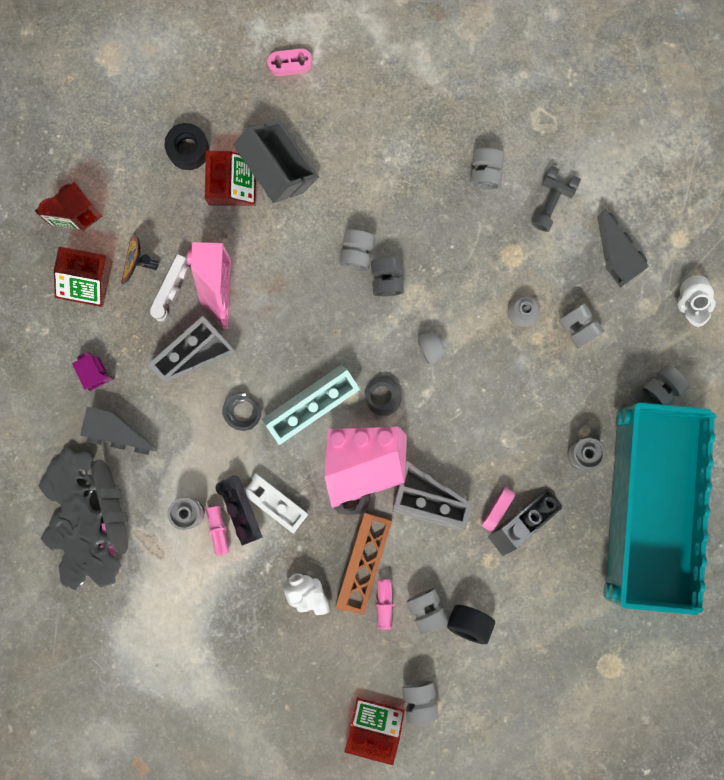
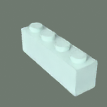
M340 365L262 418V421L280 445L352 396L360 388L348 370Z

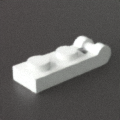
M177 254L150 309L152 317L159 322H164L168 319L167 308L171 300L175 301L180 291L178 286L182 279H186L190 271L187 259Z
M254 473L250 484L247 487L244 486L247 498L294 534L309 514L257 473ZM261 486L265 491L258 497L255 492Z

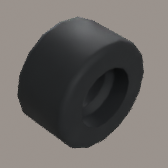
M190 123L178 124L170 129L165 137L164 147L167 156L176 167L182 170H194L206 162L210 147L204 132L199 127ZM183 140H194L196 149L192 153L184 155L179 152L178 146Z
M459 604L454 606L447 628L454 634L478 644H488L495 626V620L477 609Z

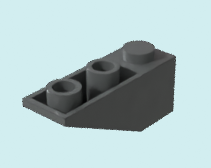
M605 209L597 217L607 271L621 288L649 266L645 255L641 251H637L632 245L633 241L629 234L622 232L619 228L616 217Z
M87 407L80 436L88 437L87 442L101 445L102 440L111 442L110 447L125 450L126 445L135 447L134 452L149 455V451H157V448L116 413Z
M546 489L502 523L488 538L501 555L504 556L518 549L558 513L562 507L551 492Z

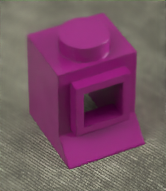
M90 352L79 355L77 361L72 363L85 390L92 391L114 380L105 376L107 371L101 359L91 355Z

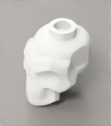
M696 275L687 278L681 284L678 308L682 313H685L687 320L696 327L704 325L711 318V312L716 305L713 299L714 290L709 280L704 276Z
M295 574L284 585L283 592L288 604L295 607L298 612L314 610L316 615H323L331 611L321 582L317 578Z

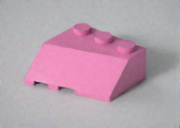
M192 242V250H188L187 262L188 265H191L200 305L223 329H228L231 258L223 243Z
M399 427L328 429L325 481L331 507L334 508L346 501L360 499L363 495L375 491L379 492L405 483L407 434Z

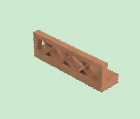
M364 512L337 600L336 609L348 610L364 615L391 527V520ZM372 520L386 524L383 534L376 538H373L370 532ZM369 534L371 541L366 543ZM381 539L380 545L378 547L375 541ZM373 543L378 552L374 559L367 562L362 553L364 547ZM362 558L364 564L359 566L360 560ZM374 562L373 569L371 571L369 564ZM366 566L370 573L369 581L359 585L355 577L356 573ZM355 582L357 587L352 589L353 583ZM367 586L366 592H365V595H364V593H363V591H362L361 588ZM357 590L360 591L363 597L361 608L347 604L350 594Z

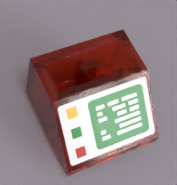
M206 151L205 200L208 205L256 206V178L239 153L232 151Z
M75 181L72 184L68 183L62 186L58 194L43 200L39 207L34 210L50 226L85 230L103 217Z
M59 246L54 265L55 298L103 307L113 261L107 255Z
M357 697L344 746V753L394 765L405 709Z

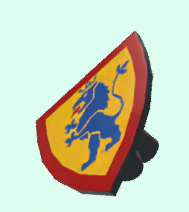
M137 236L130 238L121 284L129 281L136 266L157 270L159 261L152 260L147 254L140 256L141 245L140 239Z

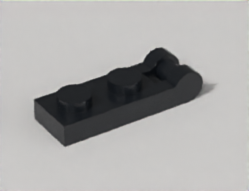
M232 475L226 478V480L218 482L215 487L216 492L222 495L227 512L231 517L241 545L243 546L263 538L239 477Z

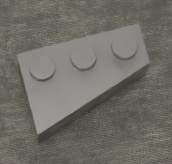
M201 316L154 358L148 366L165 383L236 351L207 319Z
M406 461L405 483L398 486L392 512L463 531L467 526L472 504Z

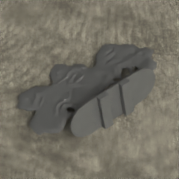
M67 446L66 449L61 451L60 458L51 460L50 465L47 467V473L43 475L39 483L40 490L48 499L61 504L60 513L52 515L49 522L50 528L45 530L41 540L51 550L62 549L65 552L62 562L58 566L60 582L65 587L69 586L76 591L84 584L87 576L99 587L115 584V576L119 573L121 564L115 556L110 554L108 547L111 544L112 548L120 554L126 553L128 549V537L124 524L128 522L126 512H121L118 500L123 498L121 489L115 488L111 471L104 461L99 459L94 462L92 479L88 474L92 464L91 455L86 451L74 452ZM84 470L86 475L79 474V471ZM77 479L87 480L86 485L90 484V487H81L78 485ZM88 490L89 494L84 496V491ZM94 490L97 492L101 508L98 511L93 510L90 505V496ZM102 516L107 534L100 533L99 530ZM104 543V547L98 549V545Z

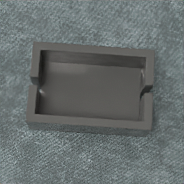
M280 119L265 122L264 125L261 123L247 127L233 144L273 203L303 194L319 178Z

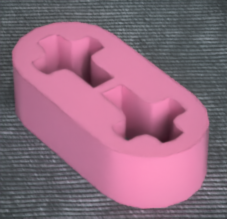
M305 49L276 51L269 55L267 63L269 71L275 76L302 74L311 69L312 57L309 51ZM299 57H303L306 60L302 66L297 62ZM277 59H280L282 63L281 68H276V65H274Z
M503 487L481 524L483 528L490 532L495 530L512 502L515 492L507 487Z

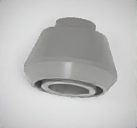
M517 296L508 306L509 319L516 326L530 327L540 317V306L531 296Z
M436 333L419 335L417 341L425 359L430 364H436L445 354L444 349L447 348L442 335L437 336Z

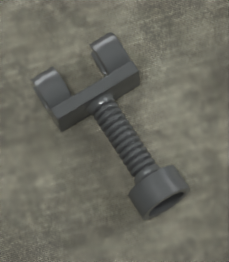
M551 166L542 184L553 191L542 214H537L532 222L536 229L543 232H549L553 225L550 217L561 194L572 199L581 181L580 178L574 175L568 186L555 181L560 169Z

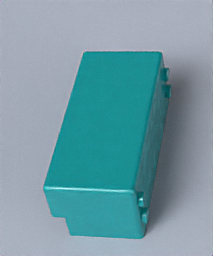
M637 403L617 411L616 424L618 426L607 576L603 590L607 601L626 609L698 615V613L704 611L702 606L703 593L706 589L704 575L705 567L707 566L706 544L709 540V533L707 532L708 517H710L711 513L709 507L710 492L712 491L711 468L714 465V459L712 458L713 443L715 442L714 422L715 418H717L716 414L711 412V409Z

